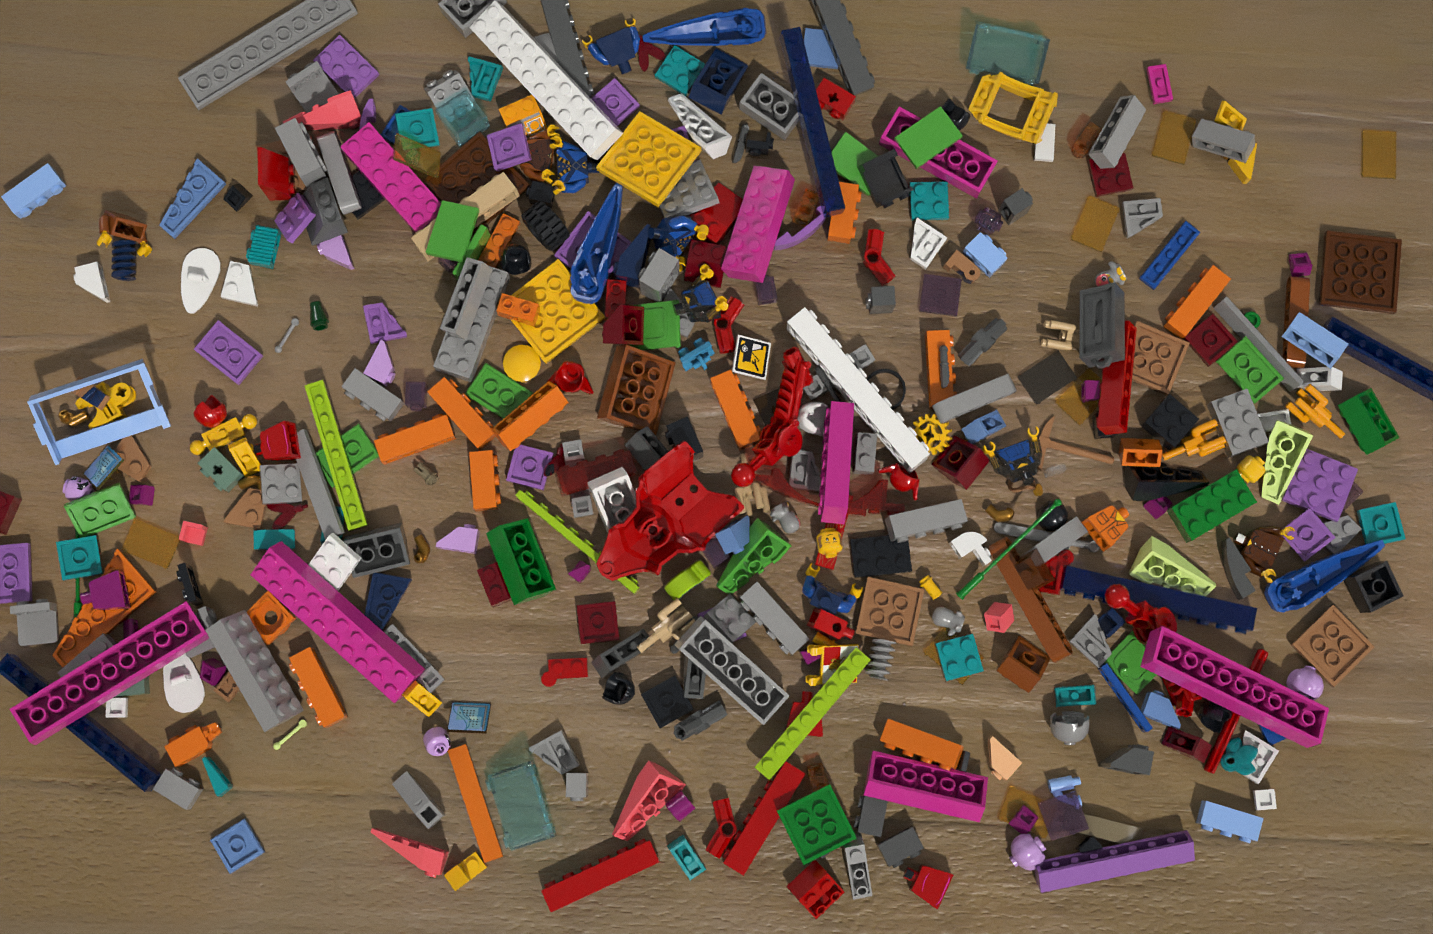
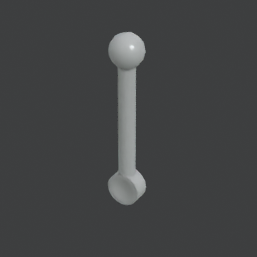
M297 318L291 320L292 325L279 346L275 347L276 353L282 352V346L295 326L299 325Z

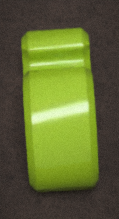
M697 560L673 577L664 586V589L673 601L676 598L680 600L688 591L711 575V571L702 560Z

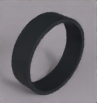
M876 370L868 376L867 381H869L873 376L877 374L889 373L896 376L903 386V396L901 400L893 407H890L892 410H894L897 407H899L904 400L906 393L905 382L903 378L893 370Z

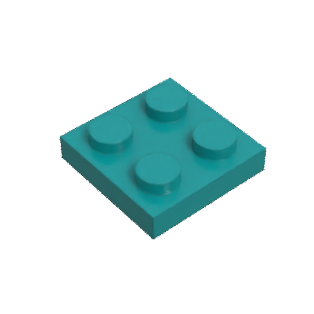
M674 45L656 72L655 78L687 96L705 63Z
M432 108L395 114L402 152L440 145Z
M910 182V187L914 189L910 191L911 221H916L917 218L920 220L949 219L948 182Z
M1396 502L1357 510L1365 544L1378 540H1383L1384 544L1406 539Z
M96 535L56 542L63 581L103 574Z
M973 634L935 644L945 682L984 671Z

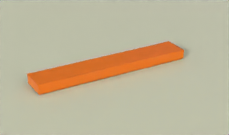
M464 744L450 749L448 754L483 861L486 863L501 858L503 853L468 746Z

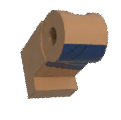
M958 250L953 253L943 266L947 272L952 268L962 276V280L967 284L976 282L980 276V269Z
M93 384L71 391L100 410H103L111 397Z

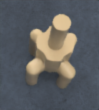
M1045 320L1044 328L1061 331L1059 333V341L1042 339L1040 346L1059 350L1079 349L1080 330L1076 329L1074 324Z
M740 454L741 463H748V454ZM755 473V479L751 485L735 488V497L744 505V509L739 514L745 513V516L753 517L750 499H755L757 509L763 508L764 513L771 511L767 488L760 486L757 473Z
M678 598L658 613L657 616L660 621L652 627L655 633L637 646L641 653L658 639L663 643L672 636L674 639L679 640L695 622L692 619L678 631V628L693 617L684 606L667 617V615L682 604Z

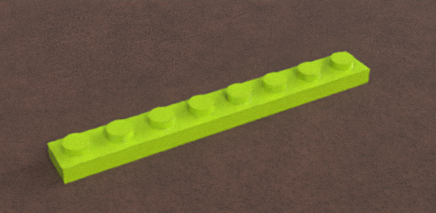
M320 380L304 385L348 531L368 526L325 382Z
M527 490L525 492L518 491L515 495L517 499L595 563L597 562L601 551L597 553L592 549L594 547L592 543L587 539L582 541L577 537L579 533L572 527L566 528L563 525L564 521L559 516L555 515L553 517L548 513L550 509L543 503L538 505L533 501L535 497ZM632 576L617 579L634 595L640 589L637 586L639 582Z
M855 647L754 768L770 780L871 659Z

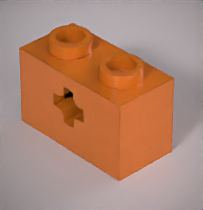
M502 293L496 312L500 317L535 327L540 306L537 303Z
M1121 438L1118 455L1122 466L1160 467L1163 450L1159 439Z

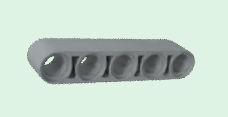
M335 130L317 137L343 215L361 209L362 206Z
M1006 374L942 400L932 407L941 424L1007 397L1017 390L1010 375Z

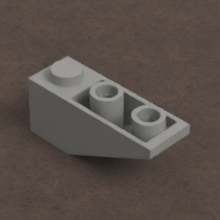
M408 771L392 784L414 814L428 829L432 828L446 815Z
M861 833L855 834L857 839L843 845L853 900L872 896L865 845Z

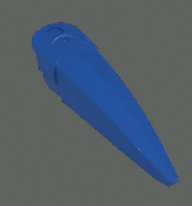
M741 8L686 20L642 36L643 42L669 45H746L765 38L766 23L762 11Z
M617 182L612 187L593 221L571 267V295L576 301L594 304L599 301L608 279V271L617 240L622 207L623 186Z
M1383 540L1370 542L1340 551L1302 568L1290 571L1273 580L1272 583L1267 584L1264 591L1266 600L1271 609L1276 612L1284 613L1289 610L1303 608L1317 598L1324 596L1380 552L1385 544Z

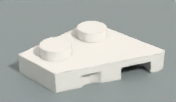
M917 218L914 225L910 260L926 270L947 240V237Z
M1245 731L1243 733V746H1254L1258 749V753L1251 762L1256 771L1243 776L1259 784L1279 750L1250 732Z

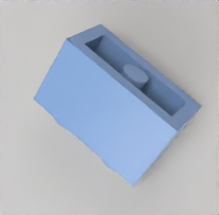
M980 232L964 248L962 253L990 278L1008 258L1005 251L1000 247L997 248L988 235H983Z

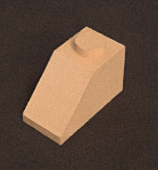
M990 736L987 740L989 767L993 770L991 774L999 781L1001 779L1007 781L1022 762L997 739Z

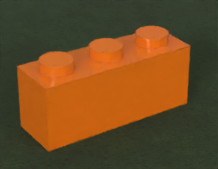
M837 181L828 241L850 244L851 238H855L856 227H853L854 220L857 221L859 209H856V202L860 203L862 191H858V184Z
M492 450L469 452L473 509L475 512L498 510V504H501V494L497 493V485H500L499 474H496L495 466H498V456L494 455Z

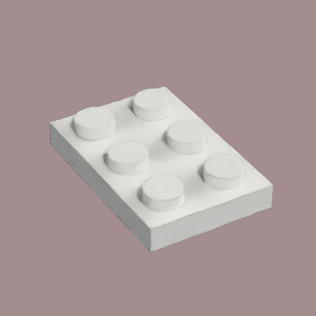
M331 533L308 565L339 591L362 558L337 535Z

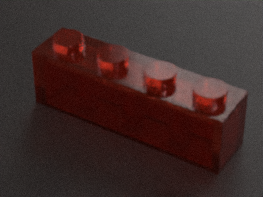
M624 449L614 451L611 456L606 457V454L595 457L594 461L588 462V460L577 462V466H562L558 468L559 471H556L555 478L563 497L589 489L587 482L620 467H623L629 477L634 476L637 471L630 450L624 451Z

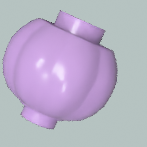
M1306 665L1302 669H1295L1287 677V688L1313 701L1319 698L1323 692V680L1316 673L1314 667Z
M1020 834L1011 843L1012 856L1009 858L1015 867L1020 866L1025 870L1032 871L1036 869V866H1042L1045 860L1043 851L1046 850V847L1038 836L1033 838L1031 834Z

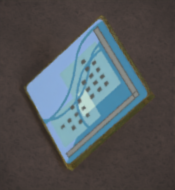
M107 445L83 475L99 490L108 479L113 480L111 475L115 471L119 473L117 468L123 463L124 459L110 445Z

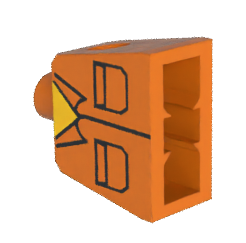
M1111 505L1089 516L1081 523L1104 552L1113 546L1129 527L1125 521L1129 516V512L1124 507L1116 510Z

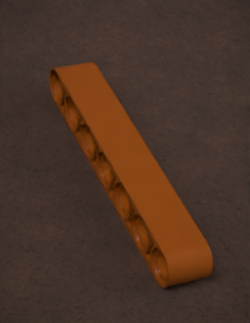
M1004 537L989 545V551L994 560L1012 544L1008 537ZM1013 547L997 563V566L1048 656L1056 663L1073 653L1072 647L1039 589L1028 590L1015 569V564L1020 556L1015 547Z

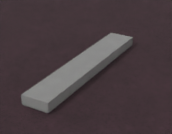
M1227 296L1214 307L1241 339L1246 336L1284 378L1281 383L1289 392H1292L1304 382Z
M302 429L297 432L301 458L296 459L326 540L331 533L340 536L345 532L307 430Z

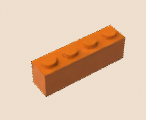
M1214 265L1209 269L1205 268L1199 275L1200 281L1198 283L1194 282L1187 290L1189 292L1186 298L1182 296L1176 304L1178 306L1176 311L1173 312L1171 310L1165 317L1167 322L1163 327L1179 339H1183L1231 280L1230 277Z
M950 330L926 331L925 333L929 409H933L932 406L957 395V392L953 391V384H956V374L952 373L955 357L954 354H951L953 335H950ZM941 345H945L948 348L947 355L950 375L949 384L943 389L941 387L939 348Z
M732 370L711 377V386L739 451L759 443L761 430L753 422L755 416L752 409H748L745 402L748 400L745 392L740 391L738 387L740 380L737 374H733Z
M443 377L427 392L480 451L496 437L491 431L494 426L490 421L485 423L481 418L483 416L481 411L477 407L473 409L468 404L471 400L464 393L460 395L456 390L458 386L452 379L448 381Z
M548 381L495 425L491 431L503 447L512 451L518 448L527 437L532 436L541 425L546 424L554 414L562 411L569 402L558 386Z
M443 414L433 416L430 421L425 422V420L414 423L413 427H401L394 434H382L378 436L377 440H374L380 460L385 465L455 440L456 436L447 414L444 416Z
M309 647L289 657L291 661L289 667L293 674L297 673L300 679L297 681L302 691H306L308 695L306 701L311 709H315L317 713L315 719L319 726L323 725L324 728H328L347 718L348 715L314 648Z
M887 719L880 741L885 743L883 747L893 751H895V748L903 750L902 754L912 758L914 755L920 756V761L931 764L932 761L939 763V768L950 771L951 768L956 770L964 749L962 745L891 719Z

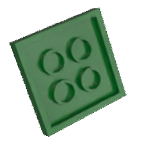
M830 784L777 810L803 865L857 839Z

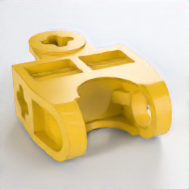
M105 382L96 385L97 388L111 397L103 410L95 407L97 413L92 419L93 421L88 425L89 429L127 417L122 408L133 403L136 399L135 389L125 383H117L111 388ZM82 398L75 402L78 409L93 407L92 404Z

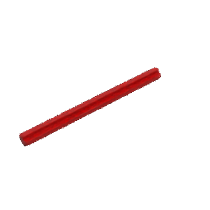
M1258 649L1249 669L1260 674L1268 652ZM1232 712L1231 719L1225 721L1206 762L1204 770L1208 773H1215L1238 723L1240 715Z

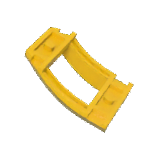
M999 72V74L992 76L990 74L982 76L968 110L979 123L997 132L1038 144L1042 141L1041 137L1053 108L1057 107L1058 93L1044 91V89L1022 83L1004 75L1003 72ZM999 87L1034 101L1023 129L1004 124L987 116Z

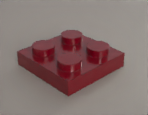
M1122 153L1118 164L1114 168L1100 169L1093 159L1088 160L1095 197L1133 190L1125 153Z
M1214 314L1210 315L1183 338L1186 342L1190 343L1189 346L1208 367L1238 342Z
M615 601L577 605L581 645L620 640Z

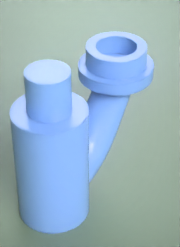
M1070 775L1048 780L1049 791L1056 799L1073 805L1075 809L1082 807L1080 795L1074 794L1071 798L1061 792L1074 789L1076 785H1081L1080 777L1072 778Z

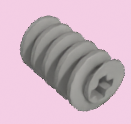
M873 639L872 642L877 646L870 648L875 654H869V658L873 661L867 664L871 669H866L865 673L871 678L888 681L884 675L890 674V672L885 668L891 667L892 664L887 659L894 658L889 652L896 650L891 647V644L897 643L885 639Z

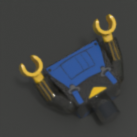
M703 264L700 267L702 275L698 276L686 290L681 292L682 303L673 305L676 316L686 313L692 323H709L713 319L721 318V310L725 311L728 309L727 299L724 296L716 297L709 281L705 280L706 278L713 277L714 273L707 264Z
M1035 426V435L1030 433L1029 428L1027 430V435L1032 441L1027 439L995 451V454L993 452L995 450L993 442H989L991 451L987 450L985 445L982 447L983 453L989 455L988 459L995 473L1008 478L1011 482L1022 480L1024 485H1030L1034 482L1033 476L1037 474V467L1041 464L1042 459L1040 440H1037L1039 434L1037 426Z

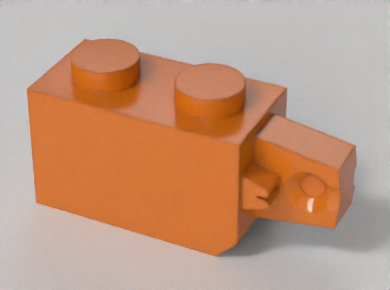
M217 722L204 727L194 725L185 730L186 734L183 736L177 735L169 739V744L164 747L174 766L181 767L209 751L213 745L212 740L223 732Z

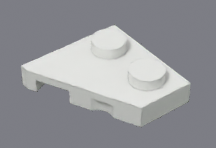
M230 261L221 298L258 306L250 266Z

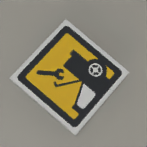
M737 335L732 372L766 380L771 343Z

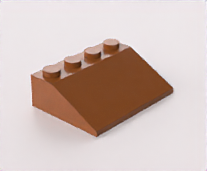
M629 345L616 346L597 419L637 431L648 426L656 435L676 362Z

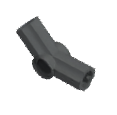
M995 318L985 328L977 331L971 338V342L957 356L966 365L971 366L983 352L988 351L996 340L1006 332V323L1002 319Z
M719 700L704 710H699L688 716L686 720L679 722L674 726L673 733L676 738L683 741L694 734L697 735L711 727V724L723 719L728 714Z

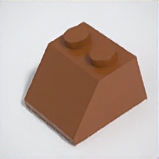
M1018 636L996 671L1029 693L1041 679L1050 661V657L1021 636Z

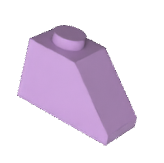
M342 235L316 244L320 255L323 254L327 260L350 270L355 269Z
M380 340L363 374L387 387L388 383L391 384L395 378V368L386 343Z
M464 524V527H457L436 543V547L438 549L476 554L480 531L475 529L476 526Z

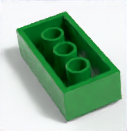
M1236 469L1169 508L1167 512L1185 542L1188 543L1257 503Z
M528 518L499 525L486 533L514 605L544 597L556 590Z

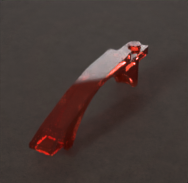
M771 469V475L755 474L754 481L794 501L818 508V502L802 496L792 488L780 469ZM882 479L878 480L874 487L864 496L848 503L847 514L865 517L866 510H868L869 514H880V511H884L890 516L903 513L905 505L886 503L888 480Z

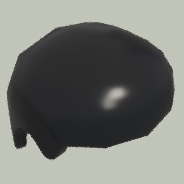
M1054 500L1046 502L1038 510L1037 519L1054 504ZM1063 504L1056 506L1039 525L1047 531L1058 530L1068 520L1067 509Z

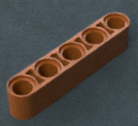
M1289 276L1287 279L1284 332L1299 312L1308 317L1309 278ZM1283 338L1282 358L1293 368H1304L1306 352Z

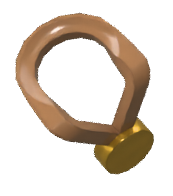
M1027 471L1018 472L1017 478L1023 477L1022 474ZM1033 475L1029 478L1032 486L1013 488V476H1011L1007 483L1008 489L1014 493L1023 490H1033L1035 496L1043 494L1042 486L1035 483Z

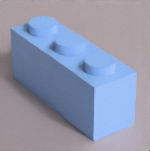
M47 163L1 197L11 211L21 219L29 216L36 207L44 205L53 195L61 193L67 185L54 168Z
M1300 312L1282 335L1284 339L1330 369L1348 346V343Z
M1202 800L1196 823L1200 824L1203 830L1210 832L1213 829L1220 830V835L1231 838L1233 834L1239 836L1240 841L1251 843V840L1258 841L1264 818Z

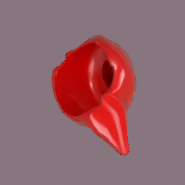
M573 361L563 362L559 369L547 380V382L550 381L556 384L560 390L568 393H575L580 390L589 394L594 392L585 377L583 367Z
M899 462L878 470L879 473L890 472V483L895 489L901 492H907L912 489L913 499H918L920 479H918L916 471H912L909 474Z

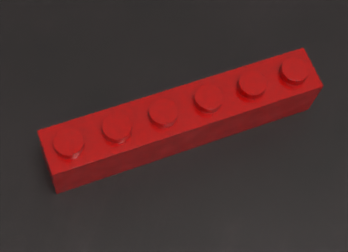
M1129 320L1125 321V360L1113 362L1109 367L1102 368L1101 395L1098 401L1099 415L1096 419V425L1105 435L1127 433L1137 328Z
M786 761L775 773L777 775L773 781L769 780L765 785L764 790L766 793L763 798L760 796L757 798L753 805L756 808L752 815L748 813L743 821V824H745L742 832L738 830L733 838L735 842L733 847H728L722 856L725 859L723 861L725 865L743 876L779 818L777 810L788 804L806 774Z
M643 838L635 842V847L629 850L626 846L616 851L618 855L610 858L607 855L598 859L599 864L592 866L589 863L581 867V872L575 875L572 871L563 875V880L556 883L555 880L544 884L545 888L541 892L550 912L556 911L659 863L660 860L651 840L646 841Z

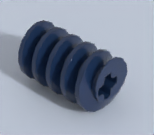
M125 239L112 243V248H114L112 250V255L114 256L112 262L114 264L111 266V269L114 272L111 273V277L121 281L136 280V278L130 276L136 273L135 270L131 269V267L136 266V263L131 262V260L136 259V256L131 254V252H136V248L131 247V245L137 244L136 241Z

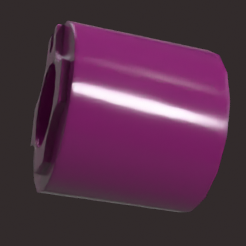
M681 790L665 803L667 809L679 822L696 809Z

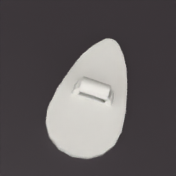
M207 248L192 250L183 262L181 296L184 307L190 314L196 313L205 304L221 271L219 257Z
M185 653L163 667L164 690L169 706L181 713L192 712L198 709L203 703L205 688L192 660Z

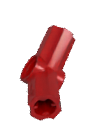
M869 229L863 264L872 272L881 286H884L895 278V274L881 257L884 232L878 229ZM873 255L877 261L870 262L867 257Z
M732 296L727 301L728 309L725 311L721 310L719 318L714 319V330L720 354L735 351L731 325L745 306L740 300ZM719 321H725L727 323V326L725 328H719L717 326V323Z
M729 798L712 802L718 829L705 850L719 859L736 833V825ZM725 823H730L733 826L732 833L724 834L722 826Z

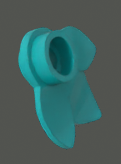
M1234 738L1228 742L1225 749L1226 754L1221 758L1222 768L1228 772L1236 771L1241 775H1249L1255 772V767L1251 762L1255 759L1258 749L1251 745L1242 746L1240 738ZM1233 759L1234 763L1228 764L1227 760Z

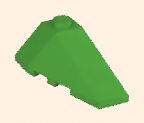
M757 518L749 527V543L743 546V551L732 555L716 586L728 595L733 594L747 584L750 577L756 573L761 574L764 571L763 568L772 562L775 564L792 545L772 527Z

